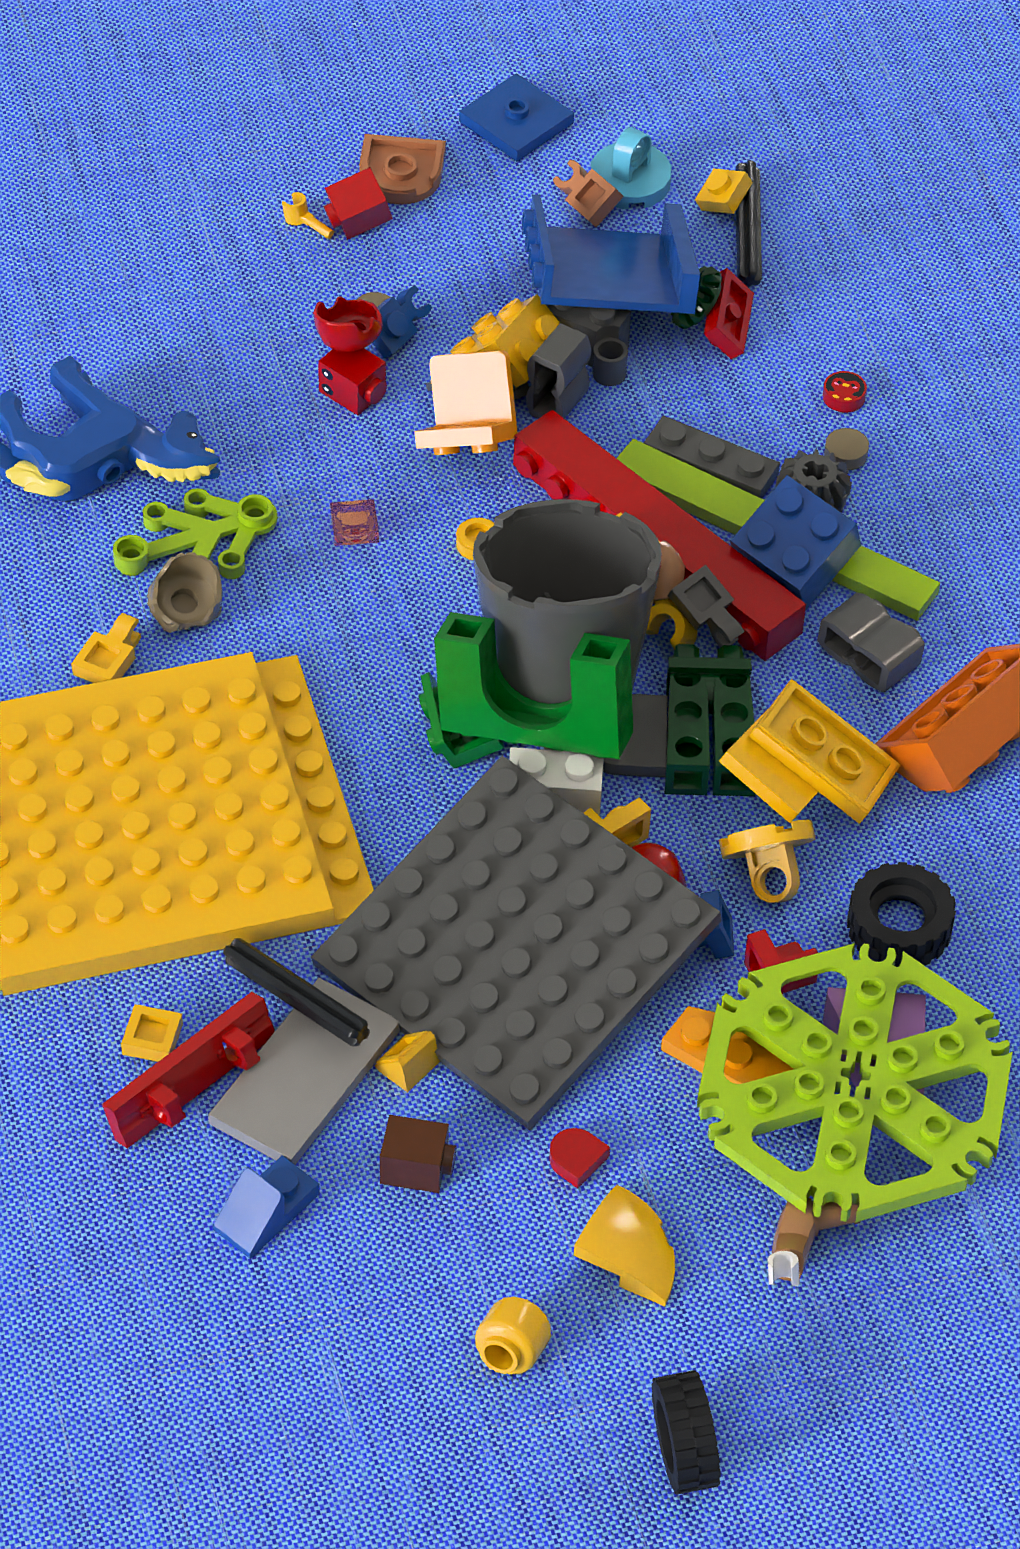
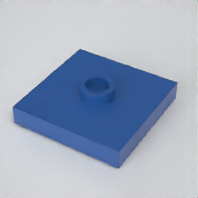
M516 73L459 111V122L517 162L574 123V112Z

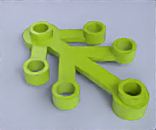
M200 488L191 489L185 493V513L170 509L162 502L148 503L143 508V524L146 529L160 532L167 527L182 530V532L149 543L138 535L122 536L113 544L114 565L121 573L135 576L144 571L149 561L194 547L192 552L196 553L197 556L203 555L209 560L220 539L236 533L229 549L222 551L218 556V570L220 575L226 579H237L245 572V555L254 538L258 535L267 534L275 528L278 520L277 510L272 502L263 495H248L237 503L209 495L206 490ZM201 502L202 504L195 505L192 503ZM213 513L225 518L212 521L203 517ZM155 515L161 516L159 518H152ZM227 563H237L236 565L232 566L227 565Z

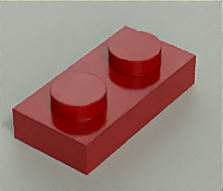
M726 268L720 271L722 277L721 291L717 302L707 315L704 335L713 346L718 347L730 359H733L743 354L745 350L754 292Z

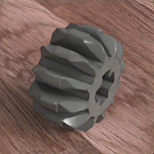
M817 448L809 455L798 450L794 458H785L776 479V487L788 475L842 513L848 495L851 493L852 485L846 463L836 462L834 453L826 456L820 455Z

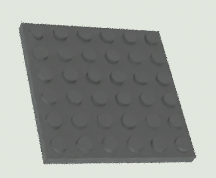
M502 755L311 956L315 967L353 996L386 1012L399 1021L400 1032L404 1035L431 1031L436 1039L437 1050L435 1053L439 1061L530 1131L715 929L722 919L719 910Z

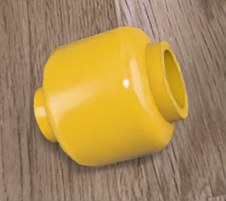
M504 1297L493 1304L475 1333V1346L483 1362L495 1372L511 1375L523 1374L534 1366L551 1338V1325L545 1313L533 1302L520 1297Z

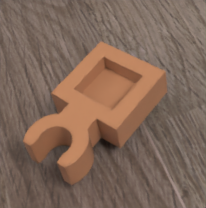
M569 160L567 164L573 169L572 177L567 181H562L559 177L555 176L553 182L562 192L568 195L565 201L597 228L624 196L595 170L591 169L587 173L575 160Z

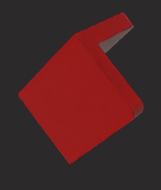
M763 929L747 935L744 964L748 972L817 954L818 951L816 948L803 951L798 942L775 947L768 933ZM818 975L789 982L782 987L781 993L817 983Z

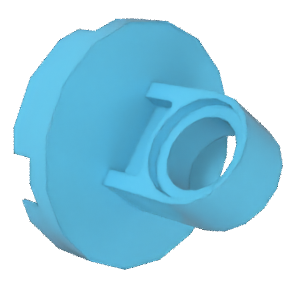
M634 127L625 129L616 143L610 144L598 151L591 161V169L595 170L624 196L615 206L617 208L629 209V203L638 204L644 202V208L651 207L663 200L670 190L672 166L668 158L656 147L652 146V140L648 134Z

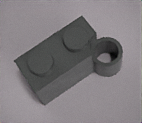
M546 305L560 323L577 329L588 336L591 345V357L586 365L593 367L592 374L595 381L604 386L621 384L625 380L627 373L631 311L624 309Z

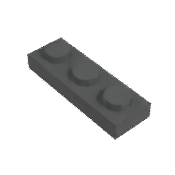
M664 415L644 441V444L761 499L779 475L780 462Z

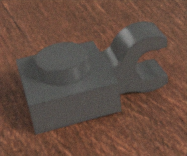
M704 565L679 583L667 595L695 630H698L707 623L713 639L720 648L723 645H733L739 640L738 637L744 633L738 621L726 610L734 601L733 597L707 565Z

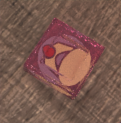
M374 499L330 503V516L335 546L379 542Z

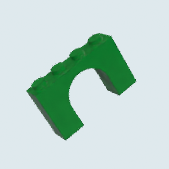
M450 612L434 637L441 731L460 733L463 736L469 737L478 736L503 740L511 744L521 743L546 747L551 750L589 754L598 758L620 759L634 733L629 639L584 633L570 658L572 699L562 703L548 704L537 702L521 695L503 677L497 661L495 619Z

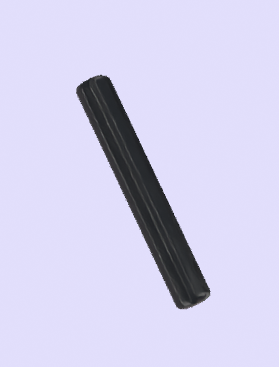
M748 160L746 163H739L735 171L746 172L753 182L736 210L737 277L748 288L751 285H758L762 280L760 170L756 167V162Z
M235 938L230 945L225 946L223 953L226 956L227 964L350 1046H359L364 1039L368 1038L370 1030L367 1028L368 1023L365 1019L245 940Z

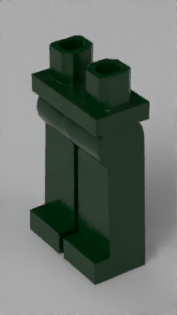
M677 644L673 657H668L666 680L668 723L664 794L707 795L710 770L708 714H712L713 795L755 796V793L719 762L727 750L754 724L750 682L752 671L751 659L744 658L740 645H723L717 649V658L699 657V648L694 644Z

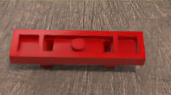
M250 992L105 1101L102 1107L115 1141L128 1149L160 1123L171 1128L186 1118V1114L182 1111V1107L234 1067L237 1066L247 1071L258 1063L261 1059L257 1054V1050L275 1032L264 998L254 992ZM222 1042L226 1043L227 1048L224 1049Z

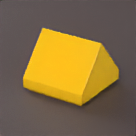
M431 1031L405 1034L376 1061L377 1064L374 1066L380 1073L408 1093L440 1062L435 1053L437 1044L434 1034Z

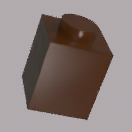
M389 1115L380 1153V1184L439 1193L443 1174L452 1175L456 1159L457 1145L448 1144L449 1124Z

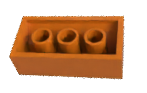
M1020 644L985 648L875 743V745L901 765L897 773L924 792L945 790L946 793H952L966 786L970 782L969 775L978 767L985 766L994 761L1000 755L998 750L1004 744L1020 737Z

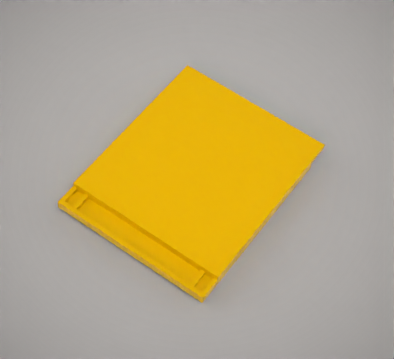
M248 652L0 702V991L2 990L3 996L222 950L226 945H230L235 938H241L250 944L339 925L374 891L297 655L256 663L253 653Z

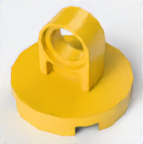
M811 820L791 821L792 827L784 829V826L775 827V824L727 835L728 838L719 839L722 858L738 859L746 857L751 884L755 894L761 900L768 903L787 902L797 894L800 887V875L794 847L816 840ZM774 868H779L784 872L787 882L783 892L778 895L771 894L765 885L767 873Z

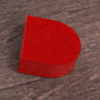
M569 1128L559 1132L550 1144L549 1161L552 1169L577 1189L610 1157V1147L590 1132L580 1128Z

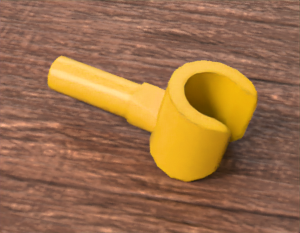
M292 193L293 205L282 201L284 218L289 225H301L304 223L327 239L332 238L334 230L308 212L306 196L303 193Z

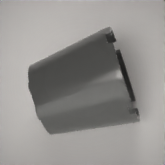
M558 499L532 502L509 509L494 517V526L485 533L479 532L474 542L473 561L482 617L495 619L499 669L509 685L521 695L531 700L548 704L562 703L572 699L570 658L584 633L630 640L633 691L660 574L662 557L661 546L657 537L641 520L627 512H624L620 517L600 511V503Z

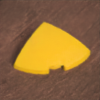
M616 1184L603 1199L574 1245V1256L619 1275V1287L664 1307L666 1306L674 1283L675 1255L673 1247L669 1245L665 1232L662 1229L663 1222L640 1197Z

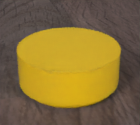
M471 518L462 522L456 532V548L463 557L473 560L474 542L480 531L484 533L494 526V522L486 518Z

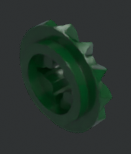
M703 266L699 269L700 280L695 314L671 313L672 323L681 329H687L701 322L717 302L721 291L722 277L721 273L712 266Z

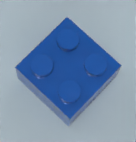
M788 475L785 476L730 540L731 547L805 602L806 610L861 546L857 523Z

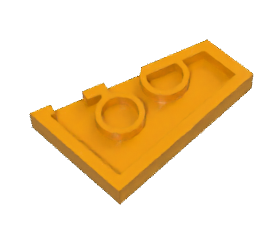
M688 1006L662 1038L661 1050L703 1073L715 1012ZM736 1032L731 1037L724 1068V1075L730 1082L743 1084L793 1070L792 1067L743 1032Z

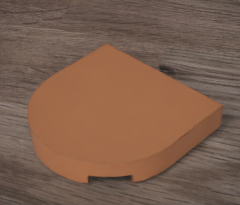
M365 134L359 172L371 167L387 203L411 204L422 201L431 196L441 183L446 154V141Z

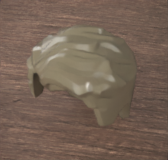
M194 552L179 553L176 557L169 558L148 587L147 604L150 612L164 631L171 633L183 629L188 630L194 626H207L218 618L221 614L223 596L218 567L211 560H207V557L203 555L197 556Z

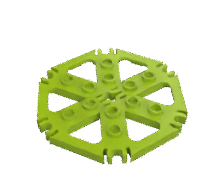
M855 943L748 972V979L742 977L738 981L737 991L746 999L736 1000L727 993L722 996L721 1006L718 1002L716 1006L697 1097V1108L699 1107V1117L701 1120L710 1117L721 1119V1121L709 1124L708 1138L710 1141H714V1148L806 1214L807 1201L810 1196H813L812 1211L814 1217L821 1216L824 1204L834 1202L841 1207L840 1221L847 1222L851 1215L852 1204H857L856 1223L966 1191L967 1184L973 1185L976 1182L977 1170L967 1162L977 1161L986 1168L992 1165L993 1156L997 1157L1013 1051L1009 1053L1010 1043L1008 1040L997 1043L988 1040V1038L998 1036L1000 1022L997 1019H993L994 1013L916 959L902 951L901 964L899 967H895V949L888 948L886 959L881 962H875L868 956L869 944H863L859 951L858 960H853ZM833 971L842 974L847 981L838 1035L787 1000L781 993L782 987L789 982ZM913 984L920 987L952 1009L957 1016L956 1021L951 1025L888 1042L896 992L903 985ZM736 1032H743L792 1067L793 1070L743 1084L730 1082L724 1075V1068L731 1037ZM842 1054L846 1055L845 1062L841 1061ZM872 1059L876 1060L875 1067L871 1066ZM857 1062L860 1063L859 1074H861V1081L859 1086H856L854 1097H851L849 1079L851 1073L855 1071ZM978 1072L984 1073L987 1077L983 1114L979 1120L972 1123L960 1121L917 1091L918 1089ZM822 1117L814 1163L805 1171L791 1170L755 1144L752 1139L753 1136ZM873 1125L932 1168L924 1174L886 1185H875L869 1182L865 1177V1167Z

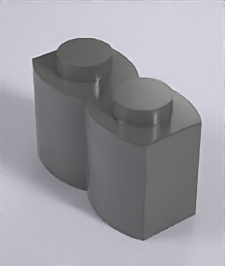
M560 323L530 357L527 372L532 385L526 394V404L531 416L540 418L550 410H554L565 419L587 393L590 380L585 366L591 357V345L586 334Z
M859 592L855 593L821 620L817 638L818 643L830 656L842 664L851 666L864 682L881 692H886L921 664L925 646L919 632L914 627L891 618L881 602Z

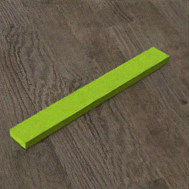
M632 439L616 458L684 511L734 535L765 501L636 439ZM862 545L832 579V581L855 592L865 594L872 599H876L884 606L916 621L920 619L938 595L940 589V582Z

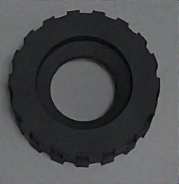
M898 862V864L892 865L886 863L880 865L877 869H870L862 879H858L855 883L854 891L851 893L847 917V928H850L849 937L851 942H855L858 951H860L863 944H869L868 956L875 962L885 960L888 948H894L896 952L895 967H899L901 964L902 951L924 966L930 964L932 959H938L943 954L944 948L948 947L951 940L956 911H954L956 902L954 896L950 894V887L947 883H943L940 880L939 875L934 872L931 873L925 870V867L917 864L913 866L907 865L906 862ZM887 901H907L919 906L923 910L925 921L918 930H893L881 924L878 918V909Z
M696 1370L653 1378L652 1403L657 1435L666 1473L674 1493L678 1495L718 1487L720 1485L721 1473L717 1439L708 1398L699 1373Z

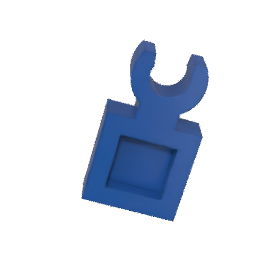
M417 286L401 291L396 299L393 296L384 300L377 307L382 314L383 325L380 335L373 344L383 358L394 355L419 330L412 321L427 316L432 309L429 303L418 309L413 306L412 297L419 290Z

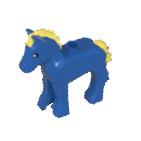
M68 356L53 364L50 370V384L60 392L61 400L80 418L61 436H48L33 431L22 417V401L15 392L9 389L0 395V429L6 435L10 444V448L0 442V476L6 483H14L24 487V491L40 494L52 500L62 502L74 501L93 492L104 484L114 483L123 473L135 467L148 471L154 478L162 476L169 482H174L175 480L184 482L185 479L190 481L216 479L220 476V470L216 467L220 457L215 455L213 449L205 447L203 438L197 428V418L193 413L180 411L174 414L170 426L163 433L131 408L110 399L102 390L92 386V381L86 371L82 372L81 364L72 356Z

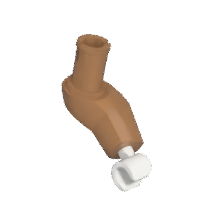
M810 1197L807 1201L806 1214L787 1201L778 1221L773 1240L772 1254L768 1258L769 1285H775V1280L779 1278L791 1281L792 1286H798L815 1236H818L819 1230L860 1223L861 1221L855 1223L858 1209L857 1204H852L850 1218L847 1222L840 1221L841 1207L837 1203L828 1202L824 1204L821 1216L814 1217L812 1211L813 1201Z

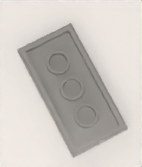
M318 978L313 986L365 1019L368 1023L367 1028L370 1030L368 1038L364 1039L359 1046H350L294 1008L257 1053L261 1060L249 1070H243L208 1114L209 1124L275 1161L283 1155L294 1165L300 1160L400 1032L399 1021L394 1017L321 978Z

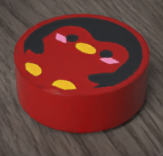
M839 371L832 373L824 382L823 401L829 408L838 412L848 413L856 411L865 403L866 382L861 376L853 372Z

